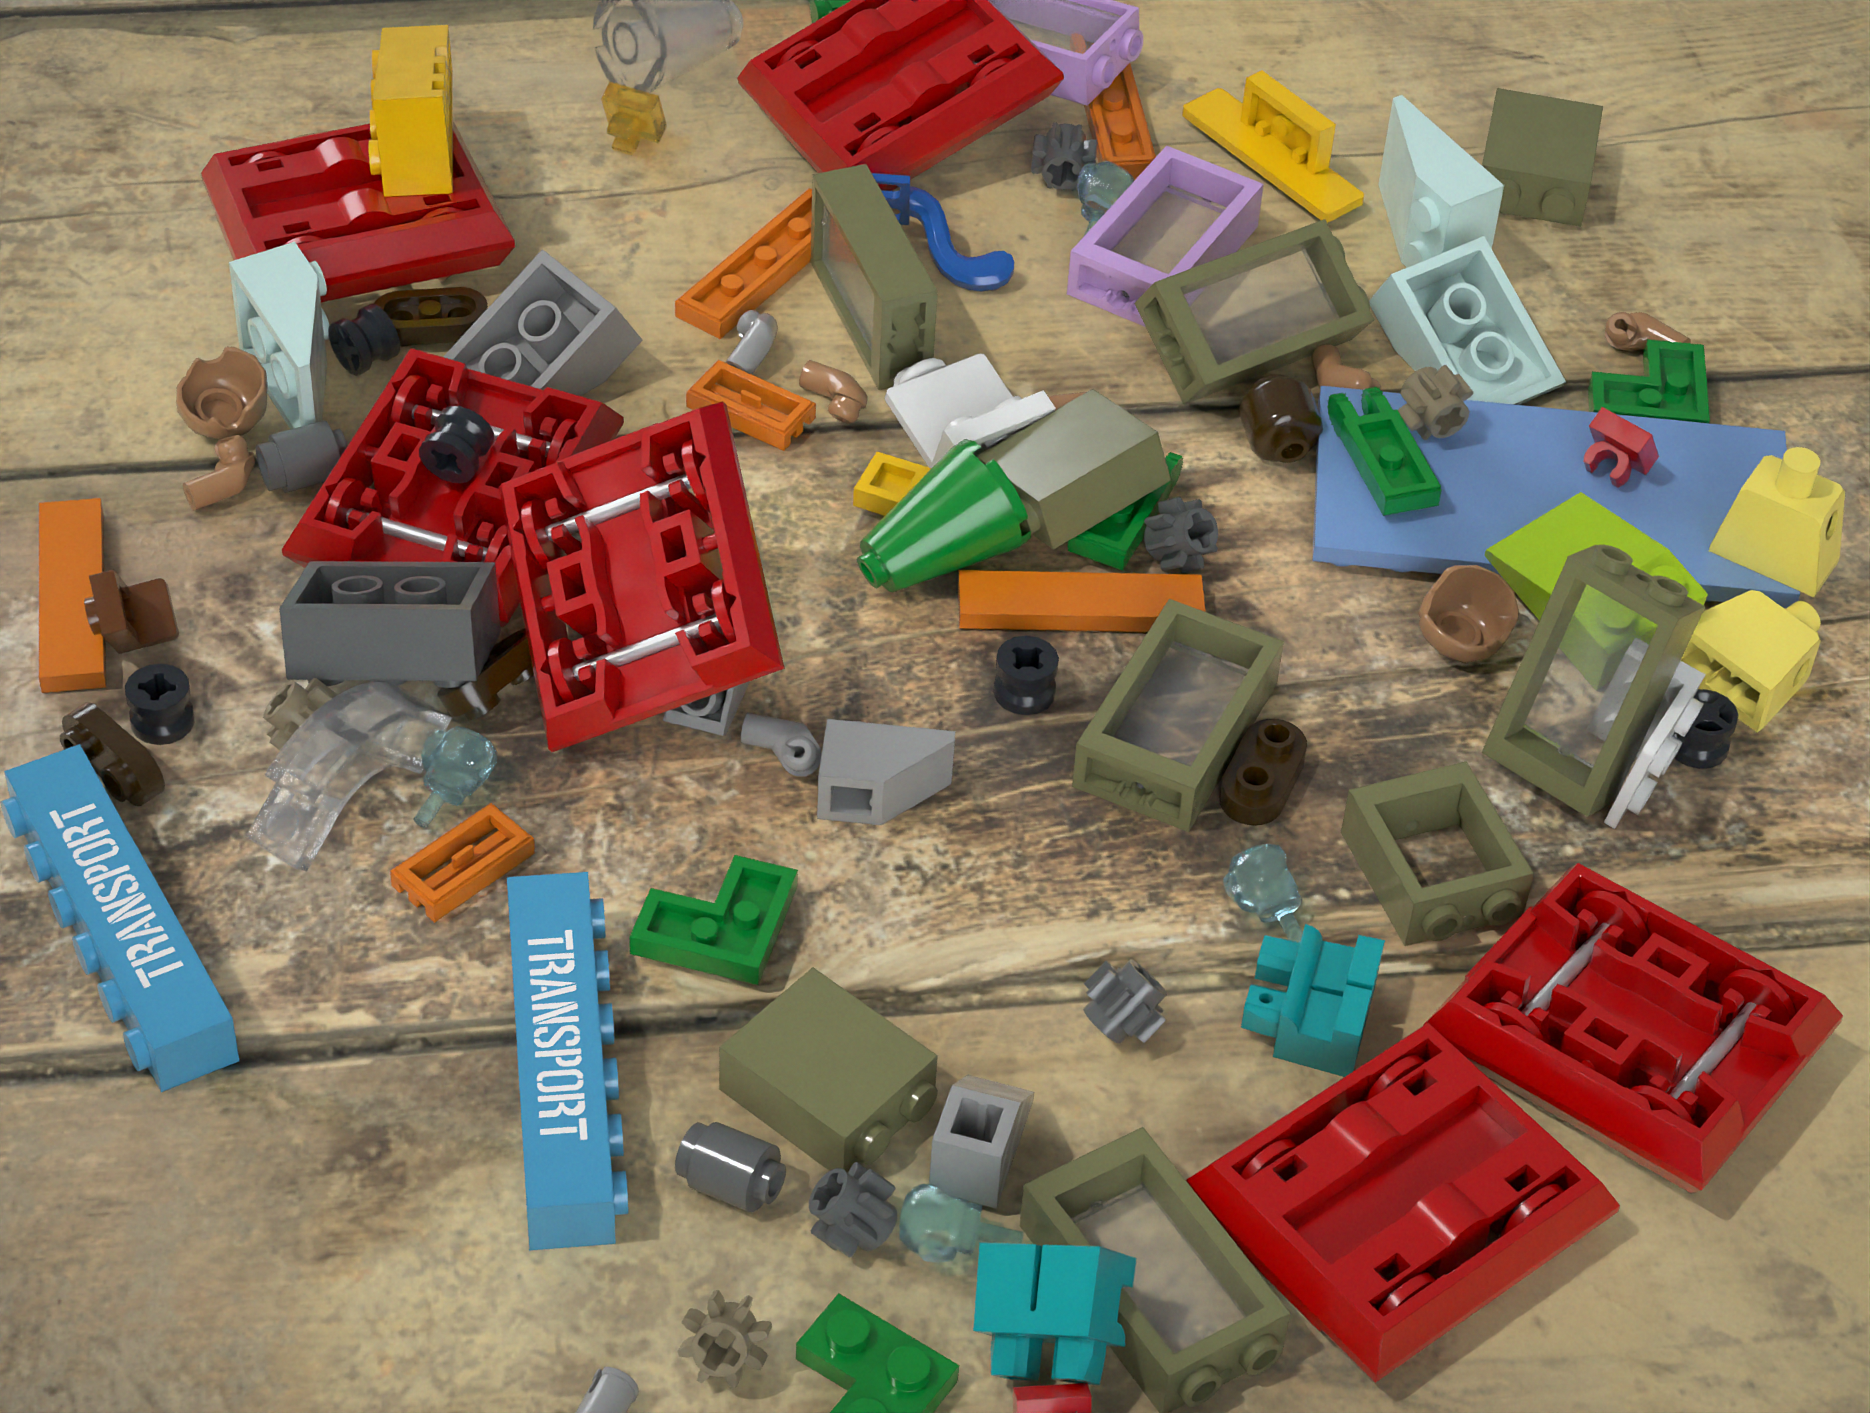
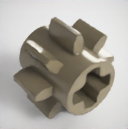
M1443 365L1439 370L1434 367H1424L1412 373L1404 382L1400 394L1407 404L1400 407L1398 411L1410 431L1416 430L1423 440H1427L1431 435L1436 438H1446L1458 432L1467 422L1470 411L1463 401L1470 398L1474 393L1460 374L1454 375L1447 365Z
M313 678L305 689L294 680L286 683L271 699L263 715V718L273 725L267 731V735L271 737L269 743L292 760H295L303 749L314 757L322 755L338 738L345 724V719L336 713L342 705L337 700L339 695L317 678Z
M719 1290L713 1291L708 1300L707 1315L698 1309L690 1308L682 1320L686 1329L696 1335L683 1341L677 1352L679 1357L687 1358L693 1356L696 1365L700 1368L697 1378L698 1382L703 1383L710 1375L725 1377L729 1386L736 1388L742 1377V1365L744 1363L752 1369H762L768 1355L762 1348L755 1345L754 1342L762 1341L768 1336L772 1323L770 1321H756L755 1316L749 1310L753 1297L750 1295L742 1299L740 1303L725 1302ZM723 1329L731 1331L736 1336L727 1349L715 1343L717 1336Z

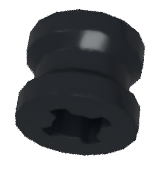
M375 304L359 309L356 318L351 321L342 318L330 324L328 328L329 341L336 358L349 373L355 376L370 370L373 361L377 359L387 361L397 356L400 352V340L393 322L386 312Z
M449 406L442 410L435 421V432L428 434L421 444L419 457L432 474L451 483L463 484L471 481L478 470L479 457L486 455L495 441L494 432L490 424L474 411L461 406Z
M1027 635L1013 637L999 647L996 656L997 674L993 693L996 701L1003 709L1014 714L1032 715L1038 714L1050 707L1054 702L1056 693L1054 678L1057 675L1059 663L1056 649L1049 642L1039 637Z
M152 664L136 670L129 676L125 684L126 702L130 707L131 730L138 739L149 744L164 745L181 740L191 732L195 723L192 703L189 701L191 697L189 678L184 671L173 665Z
M1698 689L1693 698L1704 705L1685 737L1674 732L1673 737L1683 742L1674 758L1688 767L1707 769L1720 765L1727 758L1731 742L1730 736L1735 732L1739 714L1736 706L1728 697L1716 691Z

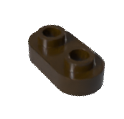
M466 287L398 290L388 292L374 302L375 305L386 312L393 322L400 340V347L456 343L488 309L486 298L480 292Z
M521 629L494 645L477 681H466L460 687H442L438 691L437 696L451 717L465 714L468 720L479 718L500 703L501 699L497 693L509 683L517 685L534 676L526 629Z
M86 702L63 717L62 727L64 732L60 734V742L63 749L65 750L80 744L96 774L101 777L106 789L116 800L120 802L128 800L135 806H142L164 791L165 782L162 772L149 751L95 704Z
M1264 719L1252 724L1247 729L1222 779L1220 805L1225 814L1241 824L1258 826L1272 822L1281 814L1305 761L1307 740L1304 733L1297 726L1280 719Z

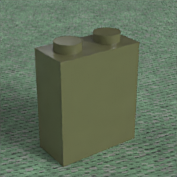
M1497 88L1482 166L1504 185L1499 213L1582 226L1592 180L1603 106Z
M1094 389L976 456L983 464L994 459L1015 487L1028 515V519L1019 524L1021 532L1031 531V534L1053 550L1171 481L1158 432Z
M812 967L719 1047V1090L827 1170L831 1171L836 1168H842L849 1173L851 1166L855 1162H858L860 1165L862 1163L868 1165L875 1162L886 1150L891 1137L907 1122H918L929 1112L938 1094V1090L935 1087L938 1055Z

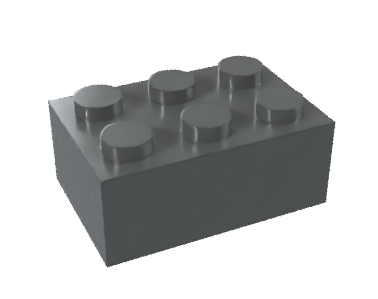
M310 561L279 608L287 680H307L310 683L313 678H317L326 686L337 685L345 680H370L372 685L378 687H394L407 681H433L439 687H460L466 681H477L501 633L495 562Z

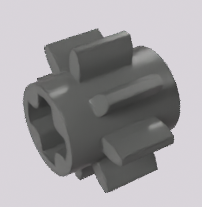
M1054 122L1046 136L1040 134L1034 136L1031 172L1033 174L1042 173L1049 189L1053 187L1060 190L1071 189L1074 191L1083 177L1087 179L1095 177V159L1097 157L1098 142L1094 139L1086 140V135L1082 131V125L1080 124L1075 126Z
M1176 497L1158 502L1160 515L1145 518L1144 521L1147 525L1144 534L1146 550L1154 559L1161 562V570L1163 571L1179 568L1182 573L1204 568L1202 555L1214 553L1218 550L1216 546L1218 526L1213 515L1202 508V501L1200 499L1184 502L1181 497Z
M1129 960L1122 968L1119 967L1117 970L1108 961H1105L1084 983L1089 989L1086 992L1087 995L1092 998L1083 1009L1084 1013L1104 1035L1117 1044H1121L1128 1036L1132 1037L1133 1035L1145 1043L1166 1021V1018L1162 1015L1164 1010L1158 1004L1167 996V992L1145 968L1133 960Z
M858 1162L853 1163L849 1173L842 1168L829 1171L815 1185L809 1199V1211L819 1218L810 1230L811 1234L834 1250L838 1249L848 1257L854 1255L857 1247L864 1251L878 1248L890 1236L897 1221V1209L887 1201L896 1189L895 1186L872 1169L867 1170Z

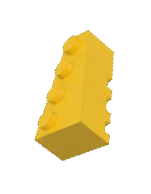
M430 25L382 28L379 50H372V110H370L371 140H369L371 175H382L384 197L453 193V67L449 26Z

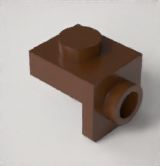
M114 569L89 576L93 597L85 598L84 605L90 628L94 635L102 634L118 654L178 638L179 631L170 591L164 579L158 578L127 586Z

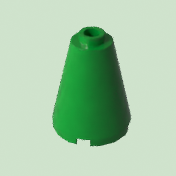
M964 439L954 445L860 541L862 555L857 557V563L871 586L876 589L883 586L886 590L893 593L1018 549L1031 539V531L1021 532L1019 524L1027 520L1028 515L1015 487L994 459L983 464L973 454L982 448L975 441Z

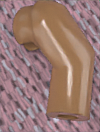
M1322 345L1312 353V361L1319 388L1321 386L1365 390L1366 388L1380 387L1381 390V385L1377 380L1371 378L1369 372L1344 366L1337 347Z

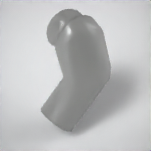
M753 713L746 714L741 731V743L772 749L784 769L794 776L810 775L819 767L822 756L821 749L804 723Z

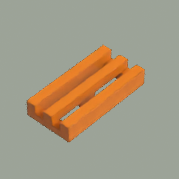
M720 360L686 392L687 408L695 410L723 401L727 405L732 428L783 451L790 446L791 436L797 438L803 432V422L810 425L816 418L815 402Z
M490 803L390 870L391 886L399 893L406 890L409 901L417 908L424 905L426 916L435 923L534 855L535 841L530 834ZM495 828L498 829L497 832H495L494 834L483 840L481 843L473 847V843L481 839L483 836H485ZM452 858V862L450 864H448L447 866L433 874L425 881L421 880L430 872H432L433 870H435L436 868H438L439 866H441L442 864H444Z

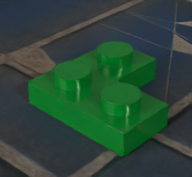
M1647 339L1643 354L1644 376L1592 371L1588 386L1589 412L1598 413L1601 407H1604L1617 415L1699 423L1710 422L1705 351L1702 344Z
M734 855L715 903L650 888L629 937L630 954L759 985L798 887V870Z
M840 1293L836 1295L796 1343L797 1361L847 1390L830 1413H933L958 1382L960 1365Z

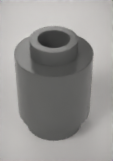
M325 420L269 435L268 442L256 445L257 462L267 489L273 491L282 488L285 493L324 483L347 448V442L340 429L331 430Z
M700 1122L692 1125L681 1141L675 1160L677 1175L686 1178L690 1188L751 1213L757 1211L763 1203L771 1204L777 1198L786 1176V1166L780 1163L781 1153L778 1146L719 1122H713L709 1126Z

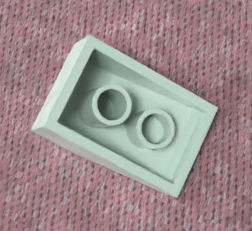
M1403 95L1394 97L1378 185L1401 263L1407 268L1482 236H1485L1492 249L1504 185Z
M1485 236L1391 274L1369 300L1370 307L1392 347L1414 371L1424 367H1434L1439 370L1443 365H1447L1454 375L1460 374L1473 390L1474 394L1467 400L1520 405L1557 389L1566 383Z
M295 242L229 262L239 348L255 355L266 370L267 394L290 429L322 421L327 371L325 340L329 339L328 328L330 325L321 307L320 296L326 295L327 287L320 266L316 261L308 262Z

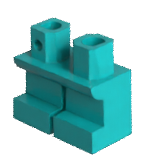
M1307 924L1304 926L1300 942L1264 935L1254 979L1287 986L1288 988L1287 992H1282L1251 984L1244 1006L1241 1028L1276 1038L1273 1057L1345 1077L1355 1069L1376 986L1385 940L1358 935L1356 946L1350 947L1323 941L1319 930Z
M979 1242L973 1331L992 1336L991 1376L1013 1381H1039L1042 1344L1055 1343L1051 1379L1073 1384L1088 1383V1385H1100L1106 1356V1346L1125 1347L1124 1329L1117 1322L1121 1288H1133L1137 1258L1101 1246H1040L1037 1244Z

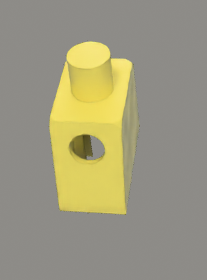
M1802 447L1790 448L1784 453L1783 459L1773 455L1764 456L1738 493L1710 544L1709 552L1811 597H1815L1840 558L1845 490L1840 484L1817 475L1821 463L1820 458L1809 449Z
M1750 590L1703 611L1681 661L1705 674L1698 689L1716 691L1728 697L1736 706L1739 714L1738 719L1755 732H1759L1804 685L1810 676L1821 642L1817 633L1821 624L1817 611L1807 602L1796 601L1784 609L1762 592Z

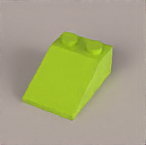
M1582 492L1489 547L1484 554L1539 621L1567 557L1594 545H1609L1624 551L1632 558L1633 566L1651 576H1663L1680 583L1687 589V596L1704 605L1708 593L1668 548ZM1588 585L1561 647L1593 685L1600 689L1613 681L1636 638L1640 637L1650 643L1658 625Z

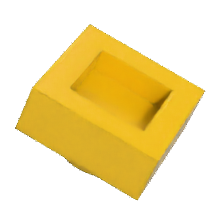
M876 451L854 487L853 506L885 516L931 468Z

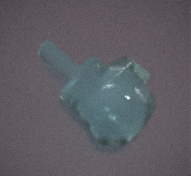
M1105 160L1097 164L1088 163L1079 172L1077 191L1082 203L1081 214L1089 221L1084 236L1135 181L1127 170L1112 162Z
M461 726L454 727L447 732L439 729L427 737L421 750V758L427 772L423 782L431 794L413 819L417 825L427 828L445 802L456 806L462 805L466 797L471 796L488 779L497 763L498 754L494 744L488 738L474 730Z
M1260 844L1237 853L1231 858L1228 873L1223 879L1224 889L1228 896L1242 910L1257 913L1261 922L1268 923L1278 920L1288 940L1300 942L1303 931L1292 912L1301 905L1302 897L1298 892L1297 884L1291 872L1287 868L1285 851L1279 845Z
M920 1184L907 1193L902 1205L899 1222L900 1241L910 1251L919 1254L924 1261L936 1263L953 1261L957 1252L971 1256L977 1240L989 1243L1022 1244L1023 1232L980 1222L982 1205L972 1202L968 1203V1200L951 1195L947 1197L937 1186L932 1184Z

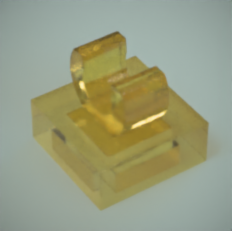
M609 81L601 101L608 121L607 134L616 136L611 146L612 150L633 155L639 145L640 138L659 143L667 127L659 96Z

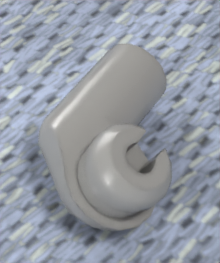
M749 310L740 317L737 324V331L741 341L725 363L753 374L770 351L777 335L778 325L775 318L770 314H760L755 310Z

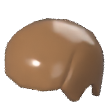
M225 347L222 354L213 360L206 361L196 358L188 369L186 376L181 379L176 387L177 412L195 434L216 439H223L233 435L242 436L248 433L265 414L268 387L266 370L255 355L236 347Z
M1454 565L1444 570L1422 600L1418 612L1420 617L1419 626L1426 641L1443 656L1461 663L1490 658L1502 648L1518 621L1519 609L1515 591L1499 574L1479 565Z

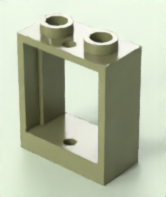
M1467 761L1349 789L1341 834L1404 946L1428 940H1444L1455 933L1487 925H1503L1514 918L1521 917L1525 912L1534 872ZM1460 825L1487 872L1422 888L1395 840Z

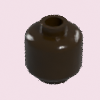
M1281 374L1263 377L1251 386L1239 407L1241 421L1251 450L1264 460L1282 463L1296 462L1306 456L1317 444L1318 437L1323 432L1321 416L1311 389L1302 380Z

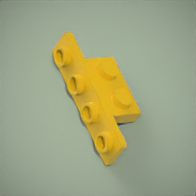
M1263 70L1246 77L1243 103L1224 89L1217 88L1183 105L1182 116L1318 219H1325L1329 223L1363 205L1364 193L1329 168L1336 124Z

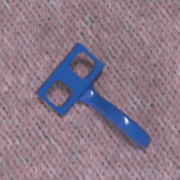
M872 173L877 184L900 187L899 191H881L890 207L900 211L899 214H895L900 225H909L910 216L917 218L921 222L933 262L941 274L954 285L973 291L996 290L1008 284L1014 274L1015 262L1011 254L1005 251H994L977 257H966L959 254L954 249L945 213L936 198L925 190L913 186L910 187V176Z

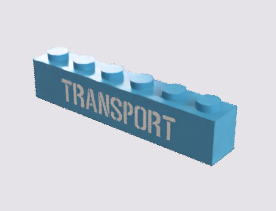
M81 745L67 748L4 771L10 798L0 801V805L8 829L14 838L24 835L29 843L24 845V852L30 870L38 883L45 880L49 881L52 889L48 891V897L60 927L63 929L71 925L73 926L77 935L72 937V941L85 974L89 975L97 972L102 980V983L97 984V988L108 1018L112 1023L122 1019L128 1031L123 1032V1038L136 1070L141 1071L148 1068L160 1091L164 1092L239 1062L233 1018Z
M588 872L507 877L529 1251L616 1244L615 1215L628 1214L626 1171L612 1172L611 1157L624 1156L621 1114H607L606 1100H619L617 1059L603 1058L602 1045H614L612 1003L598 1004V992L610 991L608 951H594L593 939L606 938L603 898L590 899Z

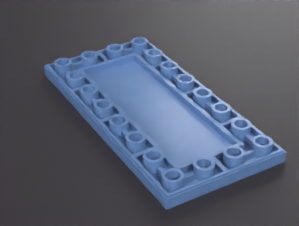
M1330 386L1320 387L1318 411L1322 420L1323 432L1318 437L1316 449L1312 561L1326 562L1342 567L1356 565L1386 568L1396 572L1416 571L1442 574L1444 570L1454 565H1479L1499 574L1484 556L1486 549L1582 492L1668 548L1708 593L1705 602H1725L1750 590L1762 592L1783 608H1787L1799 600L1800 591L1709 552L1710 544L1738 493L1763 457L1773 455L1783 459V455L1787 451L1785 431L1618 415L1653 435L1659 458L1647 475L1632 468L1628 481L1617 488L1612 485L1609 475L1616 467L1618 461L1615 459H1605L1599 463L1593 473L1586 470L1583 462L1585 452L1595 443L1589 425L1597 415L1596 412L1465 400L1463 402L1470 411L1469 417L1465 425L1455 434L1446 438H1436L1431 435L1427 440H1423L1416 430L1410 431L1441 485L1442 491L1439 506L1383 516L1342 440L1335 433L1328 415L1327 400H1329L1330 395L1337 393H1346V397L1351 401L1358 416L1364 415L1361 402L1363 390ZM1382 392L1393 410H1398L1407 404L1400 393Z

